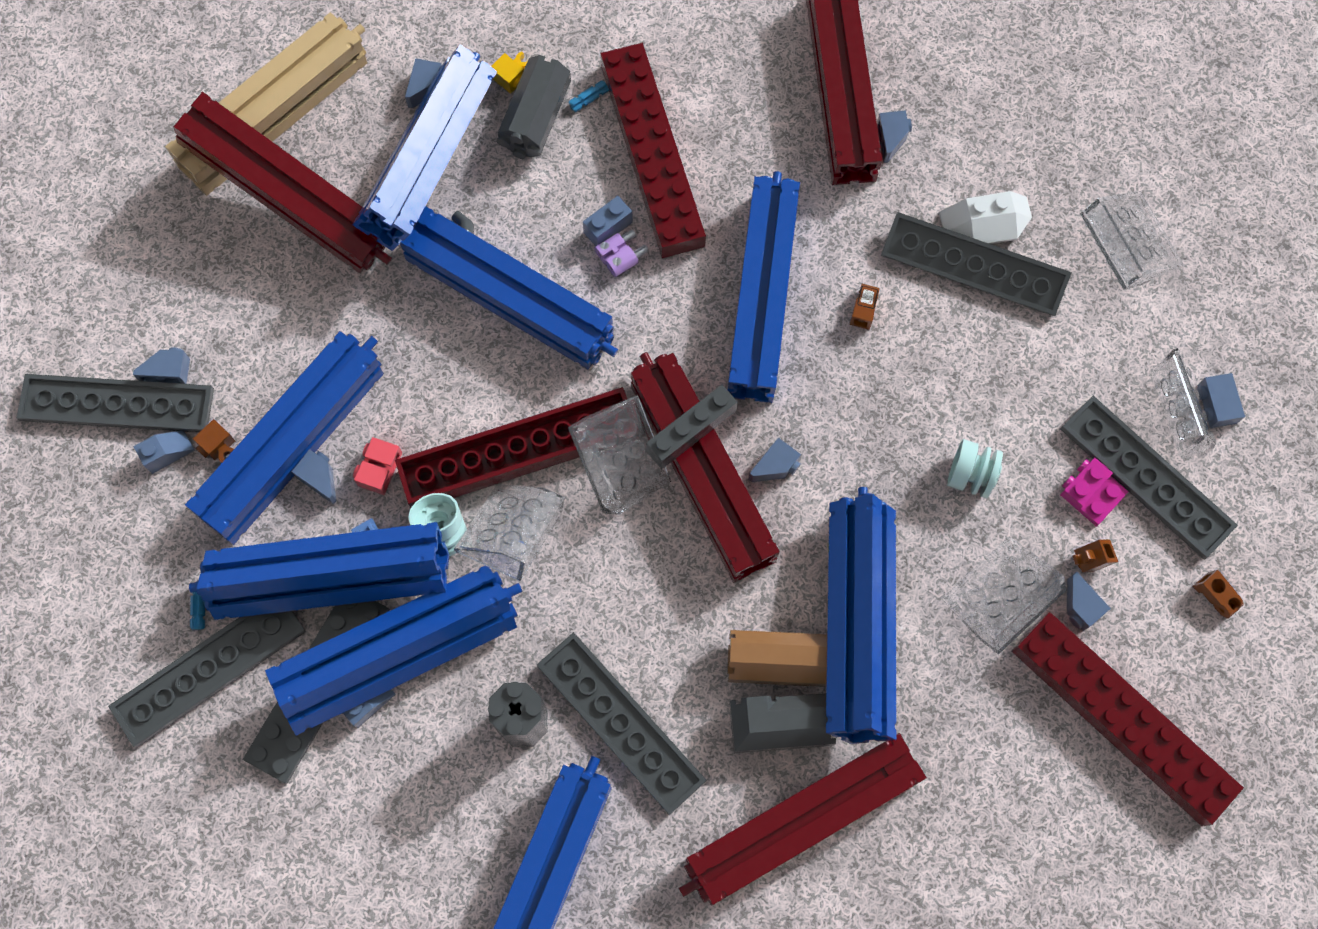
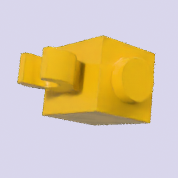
M522 51L516 55L514 60L504 53L491 66L497 71L493 80L510 94L517 88L528 62H521L524 59Z

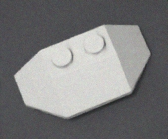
M1011 191L966 198L939 212L943 228L989 244L1017 240L1032 218L1027 197Z

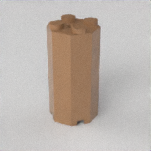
M730 630L728 682L827 687V634Z

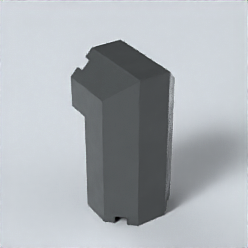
M826 693L776 696L773 701L771 696L741 698V704H736V700H731L729 703L734 754L825 747L836 744V738H831V735L826 733V723L828 721L826 717Z

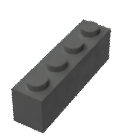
M720 385L646 443V452L662 470L734 414L737 410L738 402L723 385Z

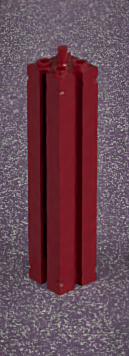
M806 0L832 185L850 184V181H858V183L876 182L878 170H880L882 164V154L880 153L879 134L858 0Z
M203 91L191 104V109L184 113L173 126L174 132L177 134L175 136L176 142L179 145L187 148L190 153L342 262L352 266L356 272L361 274L364 269L368 271L375 262L374 257H377L386 265L391 262L392 257L384 252L386 247L376 241L378 237L372 233L367 235L353 226L362 208L361 205L217 101H213Z
M645 352L639 356L643 364L636 366L631 372V389L637 397L655 435H657L700 401L683 369L678 365V360L674 353L659 355L654 359L655 364H653L648 352ZM713 429L673 460L671 465L726 570H728L732 582L735 583L750 576L753 572L760 571L776 563L780 551L776 543L773 542L766 524L715 429Z
M897 734V740L881 743L687 857V864L684 868L691 881L679 887L682 896L685 897L697 890L703 903L709 902L712 906L927 778L918 762L913 759L909 752L910 749L901 734Z

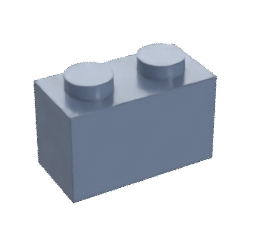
M616 196L583 221V232L597 246L633 223L632 210L619 196Z
M1232 373L1205 377L1197 385V396L1202 400L1204 406L1203 417L1209 423L1210 428L1237 424L1245 418Z

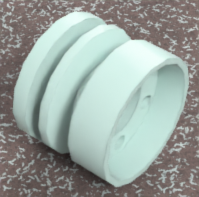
M962 439L951 466L947 486L963 491L968 482H971V494L976 495L980 486H982L980 496L987 499L999 479L1002 469L1003 452L995 450L990 459L991 448L986 447L980 456L978 455V443Z
M432 493L416 501L410 509L408 516L410 525L438 523L442 534V542H445L449 556L460 551L467 542L468 531L457 501L452 496L444 493Z

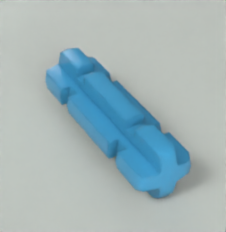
M601 80L595 84V87L591 86L580 93L578 98L574 97L568 102L570 108L577 112L583 108V105L587 106L599 98L600 94L604 95L607 93L609 88L606 82Z
M194 592L190 596V615L192 616L190 628L192 630H202L205 628V619H203V616H205V602L197 592Z

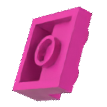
M1094 457L1091 462L1086 459L1077 470L1080 474L1076 478L1071 475L1062 485L1065 490L1060 496L1097 527L1129 491L1112 478L1113 472Z

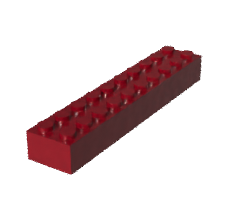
M643 42L600 53L603 75L609 88V94L661 258L704 248L706 234Z
M621 387L396 459L395 463L408 505L412 508L414 503L423 496L432 493H444L456 498L638 439L639 431L625 390Z
M1051 612L1043 616L1011 651L1202 827L1213 825L1243 790L1244 787Z

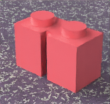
M372 437L370 444L367 443L363 449L362 455L365 459L361 462V465L358 464L356 466L353 477L358 487L385 495L397 467L395 460L401 457L402 451L397 445Z

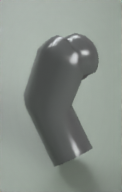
M456 211L451 219L462 228L474 234L473 222L460 211Z

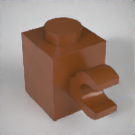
M214 419L193 438L198 444L195 449L203 457L207 458L210 456L214 461L219 458L222 463L226 456L234 450L230 447L235 442L234 438Z
M1110 539L1097 540L1074 550L1076 555H1072L1075 565L1081 569L1082 573L1095 572L1118 562Z

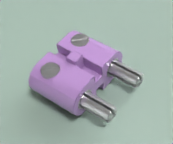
M630 230L622 236L617 233L594 247L596 254L604 265H607L608 270L614 277L638 264V258L649 251L646 245H643L634 252L629 245H626L627 241L636 236L634 230Z

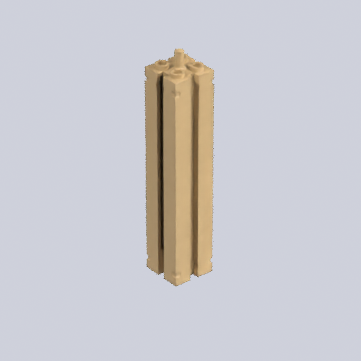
M331 12L328 13L322 21L317 22L222 99L219 104L273 142L352 77L358 69L367 64L366 51L362 47V39L360 37L365 32V28L359 24L350 31L341 17L336 18ZM176 140L169 142L165 146L169 154L174 158L173 160L177 167L206 196L214 191V188L227 180V178L190 153L187 148L179 145Z

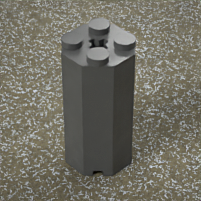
M542 55L528 59L498 130V138L496 140L499 145L506 147L513 152L516 158L522 160L525 157L541 156L571 83L569 69L558 60L551 59V62L545 61L546 57Z
M503 683L489 698V722L512 747H533L548 732L547 708L541 696L527 683Z

